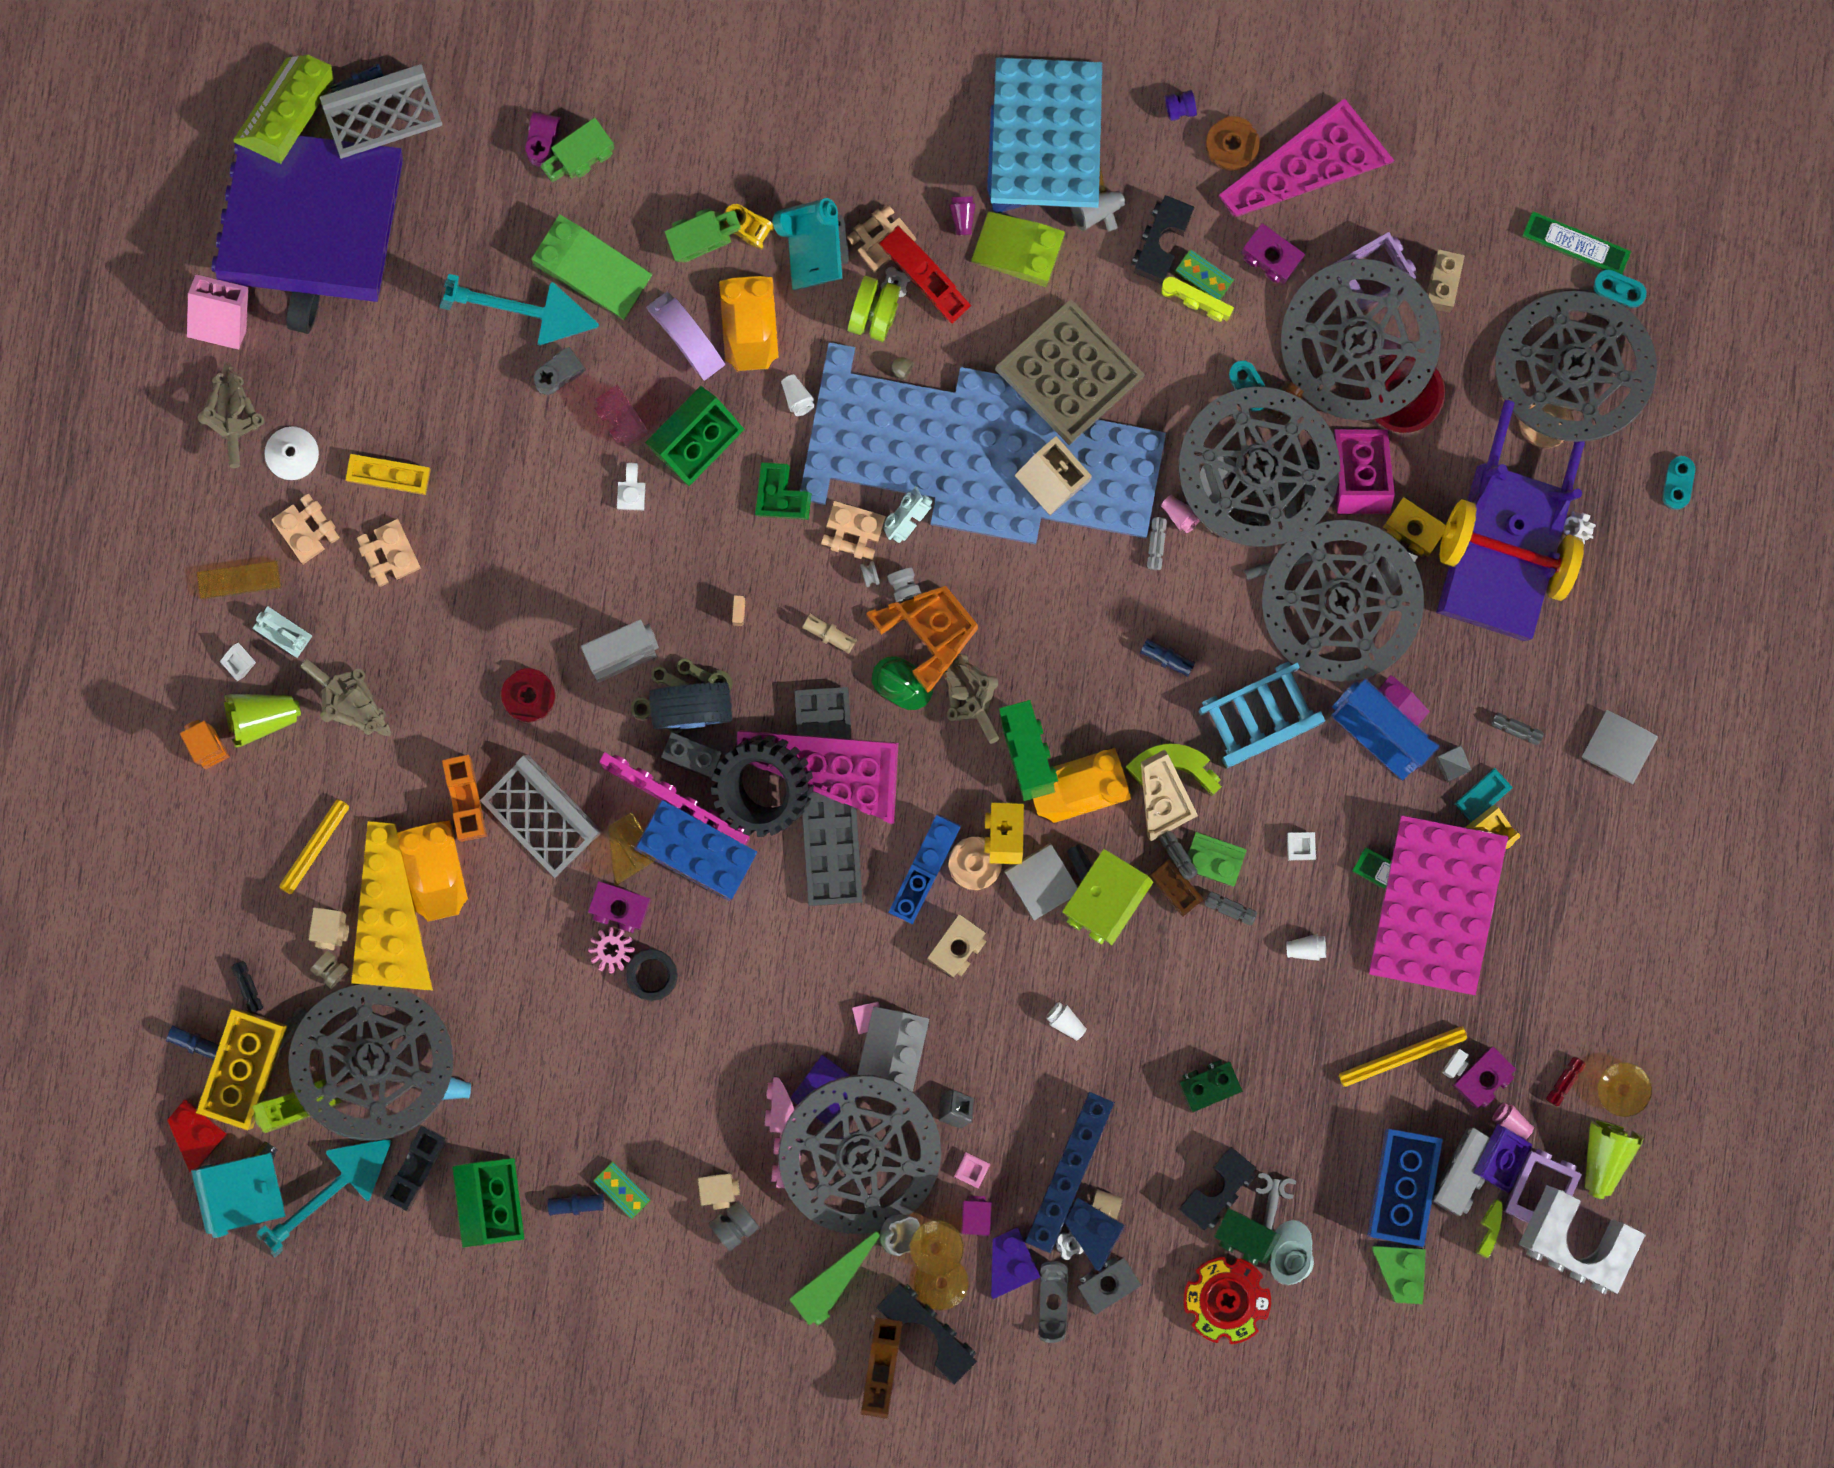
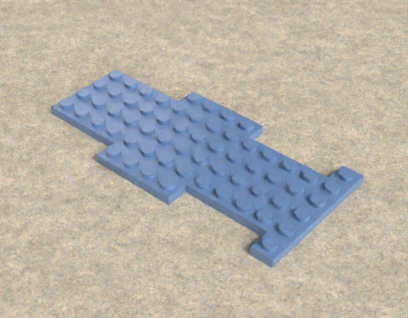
M829 342L800 490L812 493L811 503L826 504L830 479L902 493H909L916 486L922 496L926 495L929 498L935 499L931 525L1035 545L1041 519L1147 538L1166 432L1097 420L1069 446L1000 374L960 367L956 393L851 374L855 347ZM1057 436L1092 477L1089 483L1050 516L1020 483L1015 474L1041 448Z

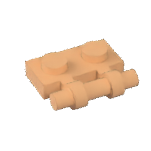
M889 205L881 210L877 209L872 213V217L862 225L858 224L853 228L854 231L846 237L852 246L859 240L863 241L865 245L858 249V253L874 273L891 260L878 243L897 225L913 241L916 240V237L900 217L892 224L888 221L887 218L894 213ZM880 225L884 230L874 238H871L868 233Z
M310 494L300 499L306 507L300 513L293 504L271 519L302 564L325 550L319 541L326 536L330 543H334L340 538L334 530L336 527L333 522L326 519L321 511V505L318 501L314 502ZM310 517H313L319 526L314 532L306 523V520Z
M834 501L827 528L836 530V534L834 537L824 534L821 545L831 547V550L835 552L841 550L854 554L855 558L862 559V557L873 560L875 549L866 547L867 540L878 543L886 516ZM844 533L859 537L858 544L843 540Z
M398 519L375 529L374 532L378 540L370 543L367 534L357 537L361 556H365L370 566L369 573L372 578L376 579L379 587L389 583L385 575L389 571H393L395 578L398 580L421 569ZM380 549L383 550L388 561L384 564H380L375 554Z

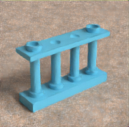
M1288 661L1275 668L1276 673L1219 700L1217 696H1213L1202 702L1204 707L1199 709L1200 716L1208 712L1210 713L1227 748L1225 751L1227 756L1221 759L1226 769L1325 722L1321 711L1314 714L1313 710H1309L1292 675L1293 672L1300 668L1298 663L1291 665ZM1280 678L1283 679L1300 714L1298 716L1300 721L1292 725L1288 721L1285 722L1268 687L1269 683ZM1257 689L1276 726L1274 728L1275 733L1267 737L1264 733L1261 734L1244 699V695ZM1231 701H1234L1251 736V739H1249L1251 744L1244 748H1241L1240 744H1236L1219 708Z

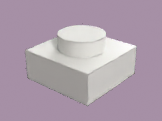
M239 643L233 645L220 660L222 665L237 681L244 678L256 663Z
M1315 832L1287 833L1288 861L1316 860Z
M1457 1049L1442 1070V1073L1449 1078H1454L1456 1074L1461 1076L1468 1065V1062L1465 1061L1468 1054Z

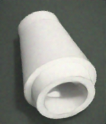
M795 375L787 376L781 381L790 412H794L795 416H802L814 408V398Z
M1315 934L1287 941L1288 958L1293 957L1320 961V958H1326L1325 936Z
M1058 1002L1046 1016L1050 1026L1074 1038L1076 1041L1087 1030L1067 1004L1063 1005Z

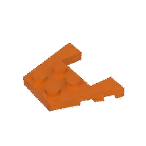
M947 586L913 596L914 599L902 603L895 602L889 604L887 608L878 611L874 609L866 613L867 618L881 635L904 619L934 655L913 670V675L927 693L936 685L978 629L977 623Z

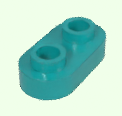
M1604 270L1594 280V290L1597 294L1618 302L1624 307L1637 308L1646 299V288L1641 282L1615 271ZM1603 281L1610 282L1611 289H1605L1602 285ZM1633 291L1636 294V299H1629L1627 292Z
M1238 361L1232 365L1229 371V380L1235 390L1250 387H1266L1255 367L1250 362ZM1243 371L1247 374V378L1240 380L1237 377V373ZM1250 408L1249 410L1258 412L1264 408Z
M1686 456L1675 457L1667 467L1662 497L1664 504L1672 510L1684 508L1691 499L1695 465ZM1678 465H1684L1686 473H1680ZM1674 491L1681 492L1682 498L1680 500L1674 498Z

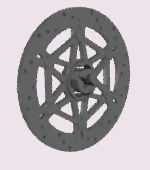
M1370 259L1341 261L1323 268L1310 277L1291 300L1284 317L1281 332L1282 356L1293 384L1303 390L1304 393L1302 395L1320 410L1349 420L1381 418L1399 411L1412 402L1431 379L1438 362L1441 346L1438 316L1431 299L1422 286L1413 277L1396 266ZM1338 277L1341 278V285L1339 284ZM1356 279L1373 280L1386 284L1391 288V291L1386 297L1357 293L1352 291L1350 281ZM1334 288L1337 295L1336 299L1316 323H1308L1306 317L1315 301L1327 290ZM1404 288V291L1398 295L1400 289ZM1356 299L1377 301L1379 304L1367 315H1364ZM1346 300L1350 301L1357 314L1356 317L1348 319ZM1403 301L1408 302L1416 316L1420 332V340L1418 342L1410 341L1398 309ZM1337 306H1340L1342 324L1325 325V320ZM1388 307V311L1380 324L1373 320L1377 313L1383 308ZM1392 315H1394L1401 334L1400 338L1384 332ZM1359 321L1367 322L1365 325L1353 327L1347 332V334L1345 333L1350 325L1355 326L1357 324H1360ZM1302 327L1304 330L1298 331L1296 328ZM1337 330V340L1335 341L1320 335V331ZM1357 335H1365L1363 340L1366 343L1364 345L1356 344L1358 342ZM1303 338L1313 340L1323 373L1317 379L1312 375L1306 364L1302 349ZM1388 339L1401 344V349H1383L1384 340ZM1321 342L1337 347V351L1329 364H1327ZM1374 346H1376L1373 353H1367L1365 355H1362V358L1355 357V355H1357L1358 353L1369 352L1374 348ZM1418 349H1425V353L1418 352ZM1343 355L1348 360V363L1336 373L1333 372L1340 356ZM1397 355L1396 360L1382 374L1379 356ZM1406 356L1414 357L1416 362L1409 375L1398 387L1388 392L1385 381ZM1370 361L1374 362L1376 375L1374 380L1364 365ZM1357 364L1365 380L1344 378L1343 374ZM1335 382L1369 388L1372 397L1368 400L1347 399L1332 393L1330 389ZM1323 384V388L1318 391L1320 385ZM1379 395H1382L1383 403H1381Z
M1564 291L1553 293L1531 302L1511 319L1498 343L1495 357V373L1503 399H1511L1510 401L1515 402L1513 413L1524 424L1554 439L1582 442L1610 436L1625 428L1636 419L1647 405L1653 392L1657 375V360L1654 345L1647 330L1639 319L1623 305L1596 293ZM1568 312L1591 313L1609 321V324L1605 328L1572 321L1569 318ZM1547 317L1553 319L1554 325L1532 346L1521 343L1527 332L1538 322ZM1563 329H1566L1573 341L1572 344H1564ZM1574 329L1595 333L1596 335L1581 343ZM1553 334H1557L1558 349L1540 348ZM1620 335H1624L1627 338L1634 352L1636 360V371L1634 372L1624 368L1616 343V339ZM1601 339H1605L1606 341L1598 352H1594L1590 348V346ZM1609 347L1612 348L1617 367L1600 360ZM1565 354L1562 370L1560 371L1558 367L1560 366L1562 356ZM1535 355L1553 356V362L1550 364L1535 357ZM1517 360L1527 362L1536 390V393L1531 397L1526 396L1519 384L1516 374ZM1590 361H1592L1593 365L1590 372V376L1587 377ZM1535 365L1552 372L1543 385L1539 382ZM1602 368L1617 375V377L1599 376V369ZM1555 379L1562 384L1552 392H1546ZM1593 383L1612 384L1599 398H1595ZM1620 386L1631 389L1626 399L1617 408L1608 414H1599L1598 407ZM1579 388H1588L1589 403L1584 401L1578 390ZM1571 389L1578 403L1555 397ZM1546 404H1552L1582 412L1584 420L1570 421L1560 419L1545 413L1542 408Z
M1242 388L1224 394L1212 401L1191 423L1183 439L1179 455L1180 483L1186 501L1193 513L1215 534L1245 546H1276L1305 534L1327 512L1339 483V451L1332 431L1325 420L1304 400L1275 388ZM1237 404L1240 406L1241 412L1238 411ZM1250 408L1273 409L1288 415L1290 421L1286 425L1251 419L1248 410ZM1232 415L1236 425L1214 449L1204 447V441L1210 431L1225 417ZM1302 417L1303 421L1300 424L1297 423V421ZM1247 427L1256 441L1255 444L1246 445L1244 428ZM1255 427L1277 430L1278 433L1264 443ZM1302 430H1306L1314 442L1319 458L1318 470L1309 469L1297 437ZM1238 433L1241 451L1222 450L1233 435ZM1286 435L1288 439L1281 451L1278 452L1272 447V444ZM1291 444L1295 447L1300 466L1283 460V456ZM1194 453H1200L1202 456H1196ZM1248 453L1249 459L1247 460L1245 465V473L1247 476H1245L1242 472V468L1244 466L1245 461L1243 457ZM1218 457H1236V466L1218 460ZM1274 457L1277 463V466L1275 467L1274 475L1276 476L1273 480H1270V474L1272 473L1274 468V461L1272 459ZM1256 461H1258L1260 465H1265L1262 472H1260L1259 469L1253 468L1256 464ZM1200 464L1211 466L1221 494V499L1216 504L1211 502L1203 488L1199 471ZM1283 467L1296 471L1301 476L1283 477ZM1218 468L1236 474L1235 479L1227 490L1224 487ZM1317 478H1324L1325 481L1317 480ZM1242 482L1247 489L1236 498H1232L1231 494L1237 484ZM1278 483H1296V487L1281 501ZM1304 485L1314 486V494L1307 505L1295 516L1289 519L1286 518L1283 511L1285 506ZM1272 488L1275 506L1270 505L1263 490ZM1255 491L1264 507L1243 504L1241 500ZM1233 508L1265 514L1269 517L1270 525L1252 526L1243 524L1229 518L1228 514ZM1218 510H1221V514L1219 516H1215L1216 512ZM1278 522L1281 523L1282 529H1279Z
M1334 520L1316 524L1305 534L1287 542L1280 549L1272 561L1265 578L1262 608L1266 627L1273 642L1292 664L1298 663L1299 669L1318 678L1331 681H1354L1382 672L1394 664L1407 651L1421 625L1424 610V591L1420 573L1415 562L1403 545L1394 537L1368 523L1353 520ZM1336 540H1349L1365 544L1367 550L1362 556L1328 554L1324 544ZM1312 541H1314V542L1316 543V545H1317V548H1316V549L1312 546V544H1311ZM1380 544L1378 551H1374L1376 545ZM1305 553H1309L1313 559L1312 565L1296 590H1286L1285 582L1291 569ZM1381 556H1384L1397 572L1402 585V595H1392L1376 565ZM1333 560L1356 561L1357 564L1343 576L1333 563ZM1323 563L1330 567L1336 575L1335 579L1329 582L1326 580L1322 566ZM1365 564L1367 569L1361 583H1358L1352 579V576ZM1318 570L1322 588L1304 590V586L1313 572ZM1372 572H1374L1384 591L1383 594L1365 590ZM1340 582L1349 583L1350 587L1356 588L1359 591L1361 598H1359L1358 605L1361 606L1357 613L1354 610L1357 605L1355 592L1348 587H1343ZM1329 588L1332 592L1329 596L1330 608L1337 614H1343L1346 619L1337 618L1338 615L1333 612L1329 613L1325 603H1327L1328 596H1326ZM1339 593L1342 596H1349L1350 600L1347 602V608L1343 605H1337L1336 601L1339 600ZM1315 594L1320 596L1318 605L1301 601L1302 596ZM1276 596H1284V599L1278 600ZM1367 597L1384 600L1385 605L1367 607ZM1402 602H1410V605L1404 606ZM1285 606H1294L1310 636L1305 645H1302L1291 632L1284 615ZM1304 607L1321 612L1315 629H1312L1303 612ZM1382 611L1383 614L1372 631L1369 632L1364 613ZM1391 611H1400L1402 616L1396 631L1384 646L1379 649L1376 648L1373 638ZM1325 618H1327L1334 625L1321 637L1319 632ZM1359 620L1364 635L1362 639L1355 633L1350 623ZM1342 625L1353 638V641H1334L1329 638ZM1323 646L1358 647L1362 657L1351 661H1336L1319 656V652ZM1311 650V655L1306 657L1307 652ZM1369 653L1373 654L1375 660H1371Z
M358 984L340 989L326 996L304 1016L295 1031L289 1051L291 1084L296 1097L305 1111L326 1129L338 1135L358 1140H382L395 1137L421 1124L437 1109L443 1100L453 1072V1050L444 1023L424 1000L399 987ZM361 999L365 1000L364 1005L361 1004ZM384 1005L404 1012L413 1020L406 1026L373 1014L372 1006ZM349 1008L356 1009L357 1016L333 1034L326 1036L320 1033L322 1027L334 1016ZM364 1022L369 1023L373 1035L372 1038L363 1039ZM375 1023H380L397 1031L381 1039ZM357 1026L356 1042L338 1039L349 1029ZM422 1034L427 1036L432 1050L433 1062L432 1070L429 1074L419 1070L415 1039ZM405 1036L406 1038L395 1050H392L388 1043ZM334 1045L350 1048L347 1056H344L331 1047ZM408 1045L411 1047L413 1066H409L396 1058ZM313 1049L323 1052L327 1083L320 1089L315 1087L310 1073V1053ZM369 1053H371L374 1060L373 1070H371L368 1062ZM384 1054L385 1056H389L390 1062H387L386 1066ZM330 1056L346 1064L335 1077L331 1076ZM356 1057H357L358 1068H357L356 1066L353 1067V1064H352L353 1061L356 1060ZM397 1066L411 1076L394 1075L392 1072L394 1067ZM347 1073H350L354 1080L340 1087L336 1086ZM387 1080L404 1083L393 1094L385 1097V1083ZM362 1084L367 1100L349 1095L345 1091ZM370 1085H380L378 1101H374ZM412 1087L422 1089L420 1096L407 1108L394 1115L388 1116L386 1114V1106ZM323 1097L320 1101H316L318 1098ZM338 1097L369 1109L370 1118L362 1119L346 1115L333 1108L329 1103ZM378 1118L381 1119V1124H380V1125H378V1123H377V1119H378Z
M873 1075L842 1077L818 1087L807 1095L794 1109L785 1124L780 1139L778 1153L779 1170L784 1187L793 1203L815 1223L842 1233L863 1234L881 1230L884 1222L890 1216L897 1214L909 1216L926 1199L935 1183L940 1167V1136L936 1123L926 1105L905 1086L893 1080ZM844 1092L847 1093V1098H846V1099H844V1096H843V1093H844ZM857 1096L876 1097L894 1104L896 1108L891 1114H885L857 1107L855 1098ZM835 1102L839 1103L840 1111L816 1135L806 1133L810 1123L821 1111ZM850 1115L854 1117L859 1128L858 1131L849 1133L848 1117ZM860 1115L882 1119V1121L871 1129L865 1130ZM842 1120L843 1137H825ZM908 1120L913 1123L919 1137L920 1157L917 1160L908 1157L901 1126ZM891 1125L882 1140L875 1136L877 1132ZM894 1134H897L901 1150L900 1155L884 1148ZM800 1138L803 1139V1141H797L795 1139ZM821 1143L838 1144L835 1153L819 1147ZM802 1149L812 1153L819 1181L812 1189L808 1188L801 1173L799 1155ZM857 1152H860L861 1154L864 1153L865 1155L863 1157H860L858 1155L856 1156L855 1154ZM820 1154L835 1160V1163L826 1175L822 1173L818 1157ZM887 1156L900 1162V1165H882L884 1157ZM838 1169L845 1173L843 1177L829 1184V1181ZM878 1171L895 1172L881 1188H877ZM904 1174L913 1176L910 1185L897 1199L886 1206H881L879 1198ZM870 1176L871 1193L868 1194L861 1179ZM854 1179L860 1194L838 1190V1188L849 1180ZM829 1195L863 1202L865 1211L853 1213L837 1210L826 1205L824 1200ZM873 1210H876V1214H877V1215H876L875 1217L873 1216V1213H872Z

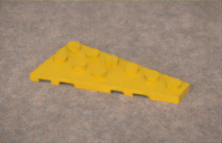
M368 821L352 983L433 991L418 920L399 847L396 824Z

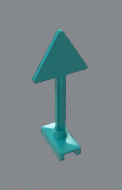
M448 274L444 283L445 293L439 307L450 310L453 302L463 304L469 302L540 318L542 323L537 342L540 346L596 329L599 326L597 321L553 282L549 285L545 307H539L469 291V288L458 286L459 276Z
M386 1139L327 1150L326 1155L341 1171V1175L283 1224L279 1223L273 1229H269L264 1225L257 1231V1238L260 1241L263 1240L271 1248L272 1256L275 1258L283 1251L281 1242L290 1236L289 1232L346 1184L351 1183L365 1201H370L391 1141Z

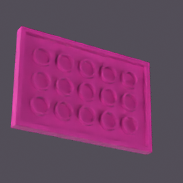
M1401 815L1368 973L1370 975L1476 995L1508 836Z

